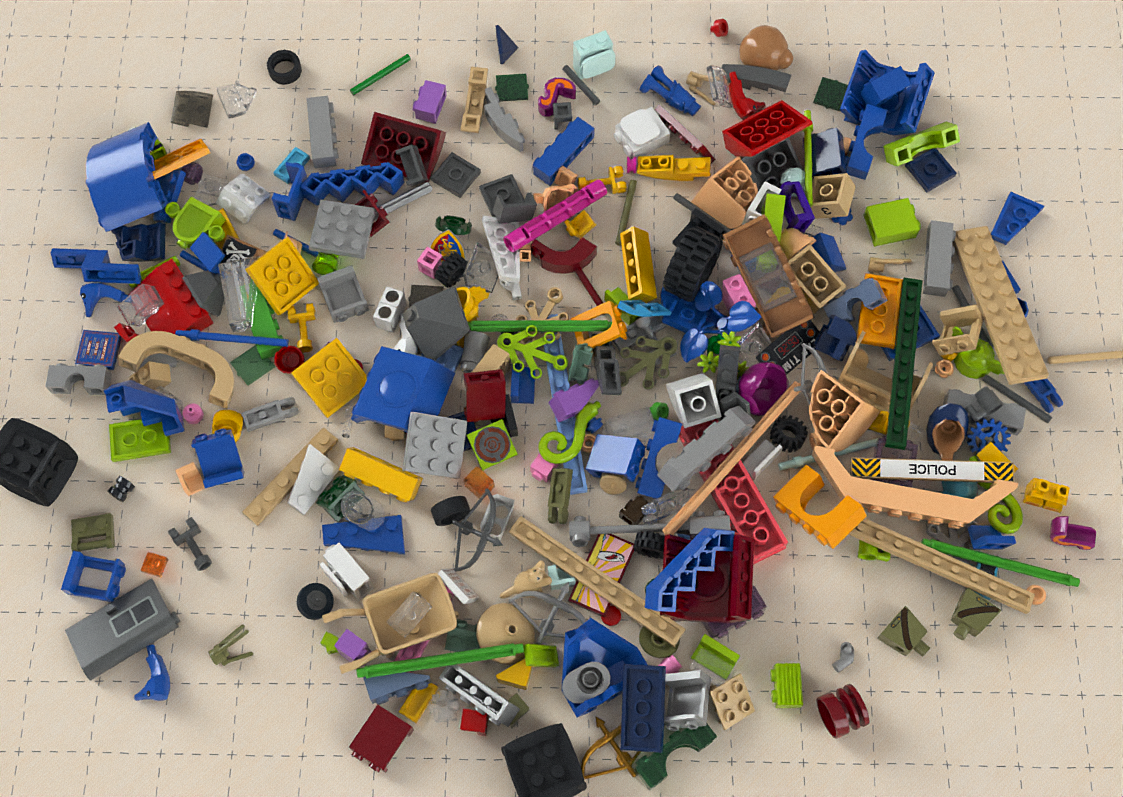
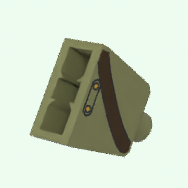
M967 588L961 594L951 621L958 626L953 634L960 640H964L968 633L976 637L1001 612V609L970 588Z
M906 606L877 637V639L904 656H907L914 649L923 657L930 649L921 640L927 633V630Z

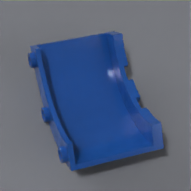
M149 122L93 145L88 153L86 161L87 179L85 182L99 217L98 222L106 232L162 210L168 204L159 181H155L153 176L155 166L150 150H153L157 136Z

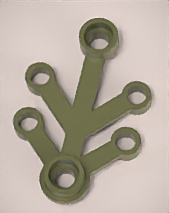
M639 336L636 339V345L639 348H644L645 346L658 348L652 353L631 350L628 347L622 348L620 351L622 358L628 359L631 357L643 360L626 372L620 371V376L625 377V382L621 383V387L626 386L629 378L647 366L646 376L642 385L647 390L652 389L654 386L655 362L662 355V366L658 370V376L662 379L669 376L670 355L674 354L678 348L677 341L672 337H664L658 341ZM641 338L644 339L645 344L639 345L638 340ZM666 343L672 345L670 350L665 349L664 345ZM623 350H629L630 354L623 356L622 352ZM662 369L667 371L666 376L660 375ZM650 380L652 382L651 387H646L644 385L645 381Z

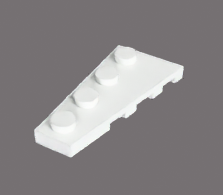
M483 216L482 223L500 281L519 283L520 251L518 249L512 253L506 247L503 240L504 236L519 228V222L499 224L496 217Z

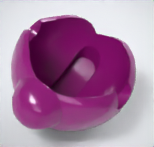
M770 362L757 363L750 366L741 376L738 384V394L749 402L750 414L763 416L789 388V380L785 370L780 365Z

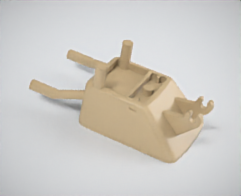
M430 573L368 595L363 600L364 609H339L322 615L324 623L344 616H366L377 649L364 657L339 666L341 674L360 668L380 655L392 658L394 652L435 638L456 628V618L459 617L458 611L454 612L450 600L452 594L447 592L441 577L437 573Z

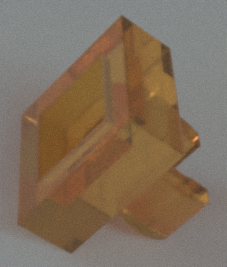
M148 552L140 571L161 578L168 558Z

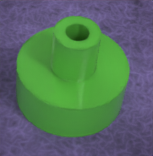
M655 402L648 412L653 420L658 421L659 417L667 419L669 408L666 403Z

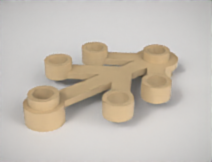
M558 287L548 290L547 296L549 301L539 317L535 301L528 300L525 303L526 311L529 312L531 320H560L563 317H566L565 320H569V316L565 312L547 319L555 304H559L563 299L562 291ZM519 315L516 320H527V317ZM537 332L536 336L526 337L520 340L519 343L528 344V341L537 340L547 332L541 334ZM557 332L555 335V340L560 338V332ZM547 335L546 339L553 340V337L551 335Z

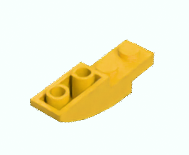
M674 155L638 156L637 174L663 180L694 181V177L711 176V157L675 159Z

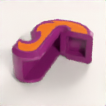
M557 77L547 81L544 86V97L540 96L538 99V111L542 116L549 117L553 115V103H557L559 95L565 98L576 99V86L572 81Z
M1058 516L1051 521L1050 540L1063 546H1077V548L1082 550H1091L1095 547L1096 530L1094 528L1068 523L1069 516Z

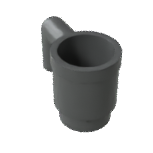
M986 386L975 394L977 402L983 409L977 412L972 404H970L965 410L974 421H979L986 415H990L1003 406V402L993 390Z

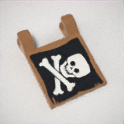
M227 235L221 249L225 254V257L220 262L225 269L224 273L249 285L254 284V281L245 269L255 262L258 256L261 257L267 251Z

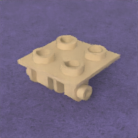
M741 673L718 687L716 685L710 686L709 695L713 701L712 706L715 707L714 711L717 712L718 722L722 724L723 730L730 728L755 712Z

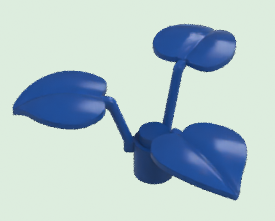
M712 281L704 282L694 299V303L698 310L706 312L711 308L720 317L717 322L719 330H701L700 332L695 328L688 330L680 344L683 360L688 363L700 357L707 350L709 341L707 336L704 335L705 333L722 335L725 332L729 335L733 331L736 334L755 324L762 316L746 301L737 302L731 307L730 316H723L714 306L722 301L723 294L721 288Z

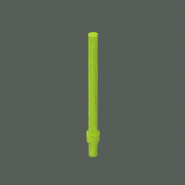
M805 110L804 116H806L810 120L811 111ZM813 124L802 130L804 132L805 196L810 207L813 205L811 137Z

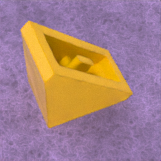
M523 659L498 673L496 679L498 683L527 690L533 666H526V661Z

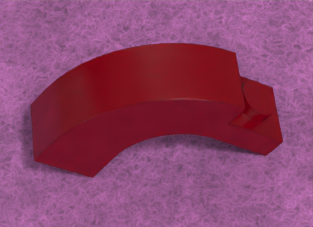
M582 237L570 250L554 251L534 239L531 243V253L536 259H541V267L553 273L567 274L575 272V269L578 267L583 269L590 264L597 255V246Z

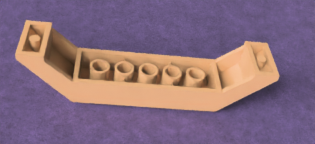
M815 446L812 453L814 460L841 501L849 495L861 504L863 508L868 509L869 513L880 514V512L888 513L887 516L900 518V516H907L910 521L919 522L923 519L928 520V524L938 526L944 523L948 524V528L960 529V527L969 524L1018 488V483L997 479L990 484V489L974 499L852 477L835 456V449Z

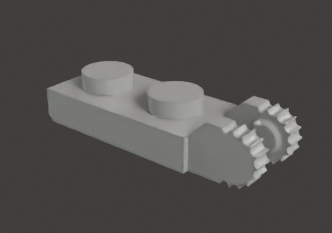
M294 397L285 398L280 401L276 400L242 412L247 431L250 432L297 415L299 410L296 407L284 411L281 408L295 404Z

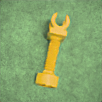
M609 167V177L605 179L600 178L599 180L604 185H611L612 194L626 192V182L620 181L615 183V178L623 176V167ZM585 177L577 178L578 190L594 182L595 179L588 181Z
M313 303L306 304L307 312L296 314L295 306H291L287 309L290 324L299 322L300 340L297 342V348L302 353L310 352L313 350L312 341L308 339L306 321L316 320Z

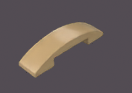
M472 66L470 68L469 87L461 131L479 133L485 104L488 68Z

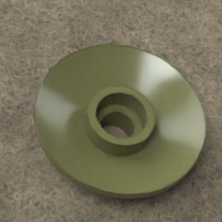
M644 626L639 634V642L642 649L655 658L670 657L679 647L680 640L675 647H672Z

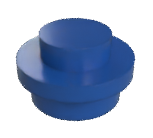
M243 153L238 156L236 163L240 170L248 171L254 167L255 160L251 155Z
M595 417L591 419L587 424L588 428L586 431H590L591 434L595 433L604 425L601 422L602 419H596Z

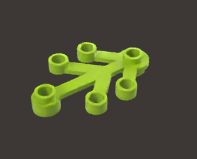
M529 325L526 330L515 335L503 333L498 337V347L509 353L513 364L512 368L517 373L523 371L524 363L518 360L515 350L522 352L533 379H539L542 376V370L537 367L533 357L553 364L554 369L557 371H563L568 366V359L564 355L553 356L536 349L545 344H552L555 341V334L552 332H547L543 337L525 345L518 341L526 337L536 336V326ZM533 328L535 333L529 334L528 329ZM551 335L553 337V340L548 341L546 339V336ZM509 339L511 343L505 345L503 341ZM562 359L564 365H558L557 360ZM515 364H521L522 368L517 370ZM538 370L540 375L534 376L533 371Z

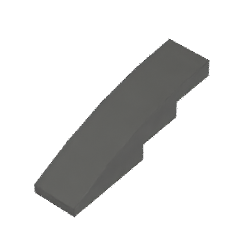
M723 64L718 75V80L731 83L729 73L736 72L738 80H741L742 88L750 90L751 87H755L765 91L772 88L782 92H786L791 79V74L740 64Z
M612 341L592 349L596 374L602 394L621 395L619 363L615 356V347H612Z

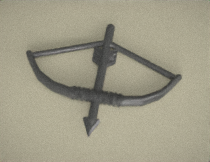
M488 488L485 489V493L461 522L455 519L452 520V524L459 527L455 572L470 568L484 551L487 541L493 543V546H503L498 537L494 539L489 535L494 526L496 503ZM486 495H488L491 512L486 523L487 525H485V530L482 533L474 529L473 524L467 521V519ZM473 533L481 537L472 559L464 566L458 567L461 534L469 535Z

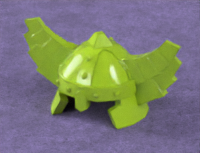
M955 326L952 329V336L964 335L960 328ZM978 339L976 349L958 352L954 359L956 369L968 378H983L990 372L997 375L1005 374L1001 363L994 359L995 353L988 342Z

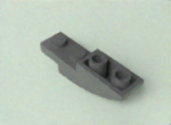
M720 345L715 392L719 408V400L736 392L740 347Z

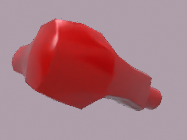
M736 72L729 73L731 79L729 90L733 108L736 114L742 120H745L758 110L766 106L765 102L746 98L742 90L741 80H738Z

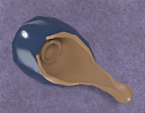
M948 403L937 407L929 416L926 427L927 442L932 451L940 455L941 460H952L953 455L961 448L965 441L969 426L968 412L961 405Z

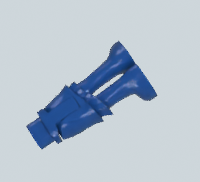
M660 65L652 70L651 75L649 74L640 87L642 93H647L650 90L657 92L666 100L665 103L679 111H683L685 114L689 113L691 116H694L701 108L696 99L680 83L677 84L676 80L672 82L664 74V70ZM657 81L661 82V83L664 84L666 87H668V88L670 89V91H668L666 88H664V87H663L661 84H659Z

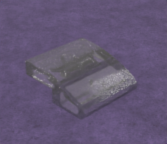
M708 66L707 73L713 101L719 102V106L732 108L726 72L720 67Z

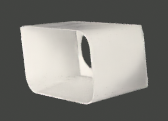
M386 287L373 315L377 328L392 333L393 330L395 331L400 315L406 307L404 292ZM388 296L398 297V300L388 302L386 298ZM382 307H389L391 309L390 317L381 318L379 316Z
M495 494L493 498L496 508L498 506H505L508 509V515L503 519L495 516L494 523L501 527V533L499 535H489L494 539L498 537L501 541L514 509L515 500ZM490 502L480 524L482 533L489 520L491 512Z

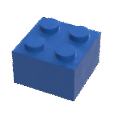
M901 66L895 69L890 67L881 76L876 75L869 79V82L863 85L864 89L860 94L866 105L879 107L899 96L911 83Z

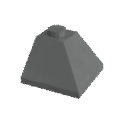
M209 270L184 276L183 280L199 307L217 317L221 315L227 290L223 284L225 281L219 273L209 272Z

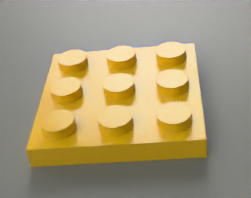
M289 237L281 240L245 269L277 316L283 314L319 284L317 278Z
M335 338L291 372L292 376L326 418L330 417L359 394L367 381L365 372L338 338Z

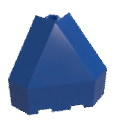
M133 380L113 384L103 390L106 395L109 413L121 410L122 415L126 416L141 412L143 425L147 426L162 422L165 436L185 431L183 416L175 399Z
M592 618L579 628L565 632L562 685L566 675L589 662H599L605 665L610 673V684L603 693L583 703H573L567 699L577 718L597 709V706L606 701L608 703L622 694L624 664L647 665L635 645Z

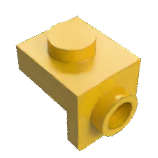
M583 210L572 221H564L567 225V232L572 237L576 236L579 239L596 226V223L586 210Z

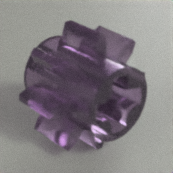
M191 162L182 168V171L186 173L184 179L186 183L195 185L198 182H202L205 175L201 165Z

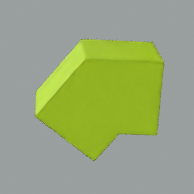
M326 631L320 642L321 645L326 647L328 654L338 653L334 645L339 638Z

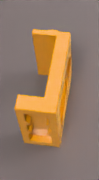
M609 300L570 318V320H591L602 314H610L612 317L611 327L591 338L588 331L574 332L577 344L588 343V346L594 349L596 346H601L618 337L626 340L627 327L621 319L622 311L617 308L618 305Z

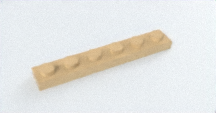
M323 427L242 513L258 526L292 491L308 445L311 444L323 455H326L337 444L338 439Z

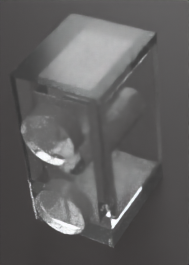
M142 283L117 308L126 324L141 326L152 314L158 312L164 302L155 286Z

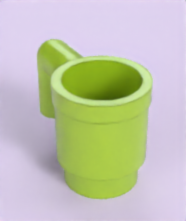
M859 540L858 558L863 560L877 559L885 562L890 560L891 553L884 550L883 552H878L877 547Z

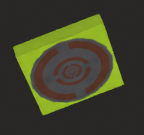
M502 419L466 435L481 470H485L518 455Z

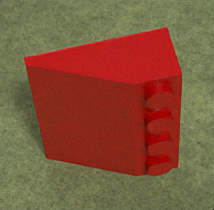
M781 100L722 131L725 148L734 156L752 157L807 128L813 122Z
M173 259L156 267L128 295L135 297L133 304L150 331H164L175 334L176 330L191 331V329L202 331L214 323L208 312L199 307L183 280V274Z

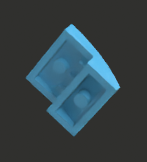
M642 300L620 301L617 307L624 312L642 317L671 314L670 310L658 302L645 303Z

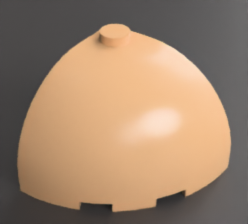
M737 156L707 180L691 203L729 229H733L742 225L746 212L756 197L758 189L756 183H753L750 177L751 171L741 158Z
M820 370L810 392L812 393L809 405L810 420L813 423L814 432L826 448L835 449V452H839L855 443L866 432L881 411L823 370Z

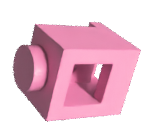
M426 247L417 260L419 271L435 279V272L438 270V266L442 264L441 259L443 255Z

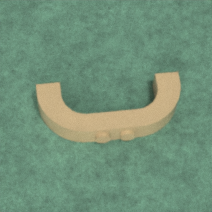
M151 331L131 339L118 356L119 366L136 373L148 356L159 353L204 369L212 375L215 381L209 393V402L225 409L230 404L234 386L232 369L219 353L209 349L202 343L197 344L185 336H177L169 332Z

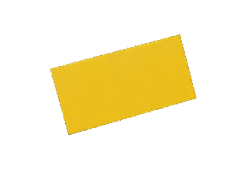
M429 683L425 689H413L398 712L414 723H417L439 687Z

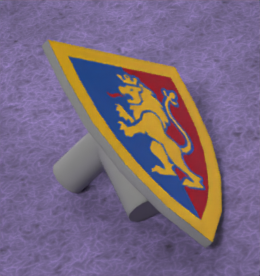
M450 229L440 233L431 244V249L443 255L441 262L445 261L446 257H450V254H454V252L465 259L463 246Z

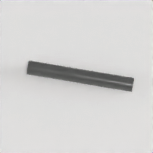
M565 65L562 70L595 105L599 104L600 99L568 65Z

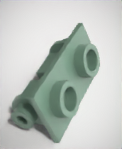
M588 343L575 345L572 363L569 368V382L577 380L578 384H584L587 381L589 368L585 367L584 364L590 365L593 355L592 347L588 346Z

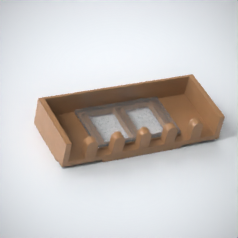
M765 214L723 234L724 240L722 242L726 250L730 249L733 255L730 259L734 267L739 268L740 275L756 303L757 308L755 310L762 316L765 323L763 329L767 336L770 335L771 338H774L815 318Z

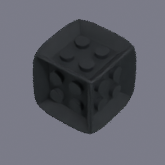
M11 418L0 430V485L31 502L49 507L57 499L71 477L78 462V455L68 443L59 439L54 434L24 420Z
M562 723L541 728L501 747L518 797H574L587 788L578 758Z

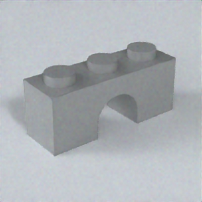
M62 363L49 365L46 388L52 394H71L74 383L84 380V388L90 395H105L103 390L110 387L112 374L106 366L100 364L94 366L83 364L68 366Z

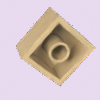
M847 173L814 177L812 182L813 205L811 210L815 219L848 216L856 186Z

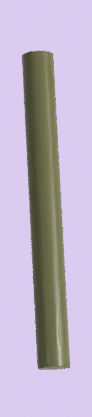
M630 180L615 242L616 245L621 246L620 233L624 232L627 227L637 184L636 180Z

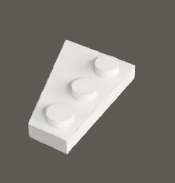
M311 444L308 445L304 461H302L300 472L288 500V503L303 515L309 510L340 468Z

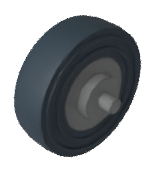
M321 583L308 584L298 593L297 608L307 619H322V615L330 613L333 608V594L327 586Z

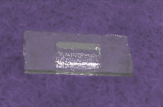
M810 224L803 234L813 237L819 232L823 233L824 228Z

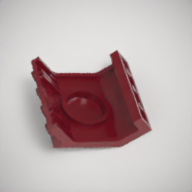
M671 534L665 535L663 569L692 540ZM740 534L734 535L733 551H716L714 571H697L696 580L698 579V588L695 591H677L676 611H660V616L668 617L674 621L734 623L751 620L754 539Z

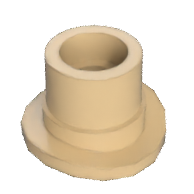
M607 473V475L602 476L600 479L601 489L613 495L624 492L627 487L626 481L623 480L624 475Z

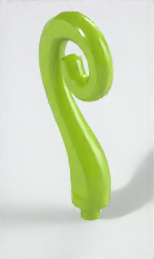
M598 401L594 403L588 402L577 414L573 442L565 452L557 454L548 449V443L551 440L558 441V451H563L566 448L567 440L562 433L551 431L544 434L538 445L542 458L553 464H562L572 460L581 450L585 439L586 426L592 418L598 415V409L601 407V404Z
M972 456L969 458V461H978L976 456ZM978 482L977 484L988 490L992 483ZM1010 493L1002 499L1008 508L998 503L988 510L987 515L991 526L1003 534L1015 533L1023 522L1021 507ZM1010 512L1012 515V521L1009 524H1004L997 518V513H1001L1005 518L1009 517Z

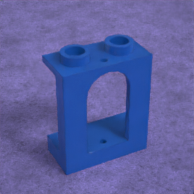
M73 551L61 590L68 595L113 602L120 592L119 583L126 572L125 564L120 559H116V561L85 556L81 552ZM84 567L112 572L107 590L78 586Z

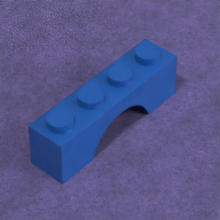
M867 104L865 110H861L858 119L861 121L860 126L856 125L853 134L857 137L855 141H851L848 150L851 152L850 157L846 156L848 175L866 180L873 156L865 149L864 139L872 134H879L881 132L887 109Z
M659 417L658 421L654 420L652 431L655 434L653 440L649 439L646 450L649 451L648 458H643L641 469L644 472L642 477L638 476L635 488H638L637 493L661 499L665 483L657 476L659 472L656 466V458L664 446L678 442L682 423Z

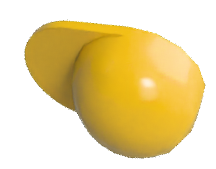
M233 410L216 412L213 417L212 434H215L214 432L219 429H231L235 443L238 442L242 433V415Z

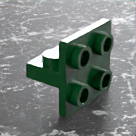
M342 475L332 482V486L328 490L323 491L318 496L319 500L316 504L322 507L336 522H339L365 493L358 487L355 479Z

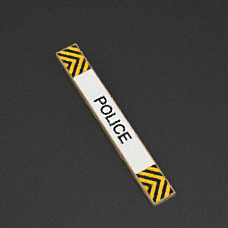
M851 457V476L863 479L993 483L999 479L1014 482V462Z

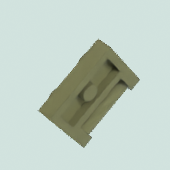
M111 513L71 520L72 552L115 547L114 522ZM106 536L103 540L81 543V539Z

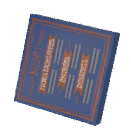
M83 330L75 365L94 366L100 364L106 366L108 370H114L122 337L114 332Z

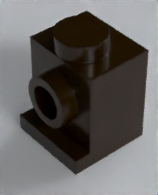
M637 496L634 501L632 499L629 500L624 509L620 510L619 518L629 525H638L649 512V502L643 496Z

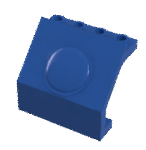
M867 50L859 52L840 107V111L845 115L844 121L856 125L861 124V121L858 120L861 110H865L867 106L860 94L864 89L863 85L868 83L872 77L876 75L881 76L884 74V71L890 68V66L878 63ZM920 63L918 71H904L911 85L899 96L879 106L888 110L881 132L892 136L916 132L935 74L927 63Z
M381 346L379 353L374 358L373 367L367 374V381L359 393L358 402L352 409L353 415L351 420L356 423L372 421L408 433L410 412L439 415L455 373L432 359Z

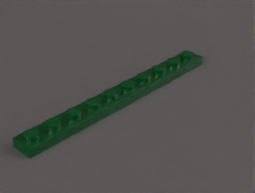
M905 277L902 282L885 447L905 450L907 444L923 281Z

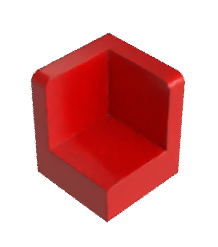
M463 709L460 729L462 731L477 732L478 735L486 736L489 715L487 713L482 715L476 710Z

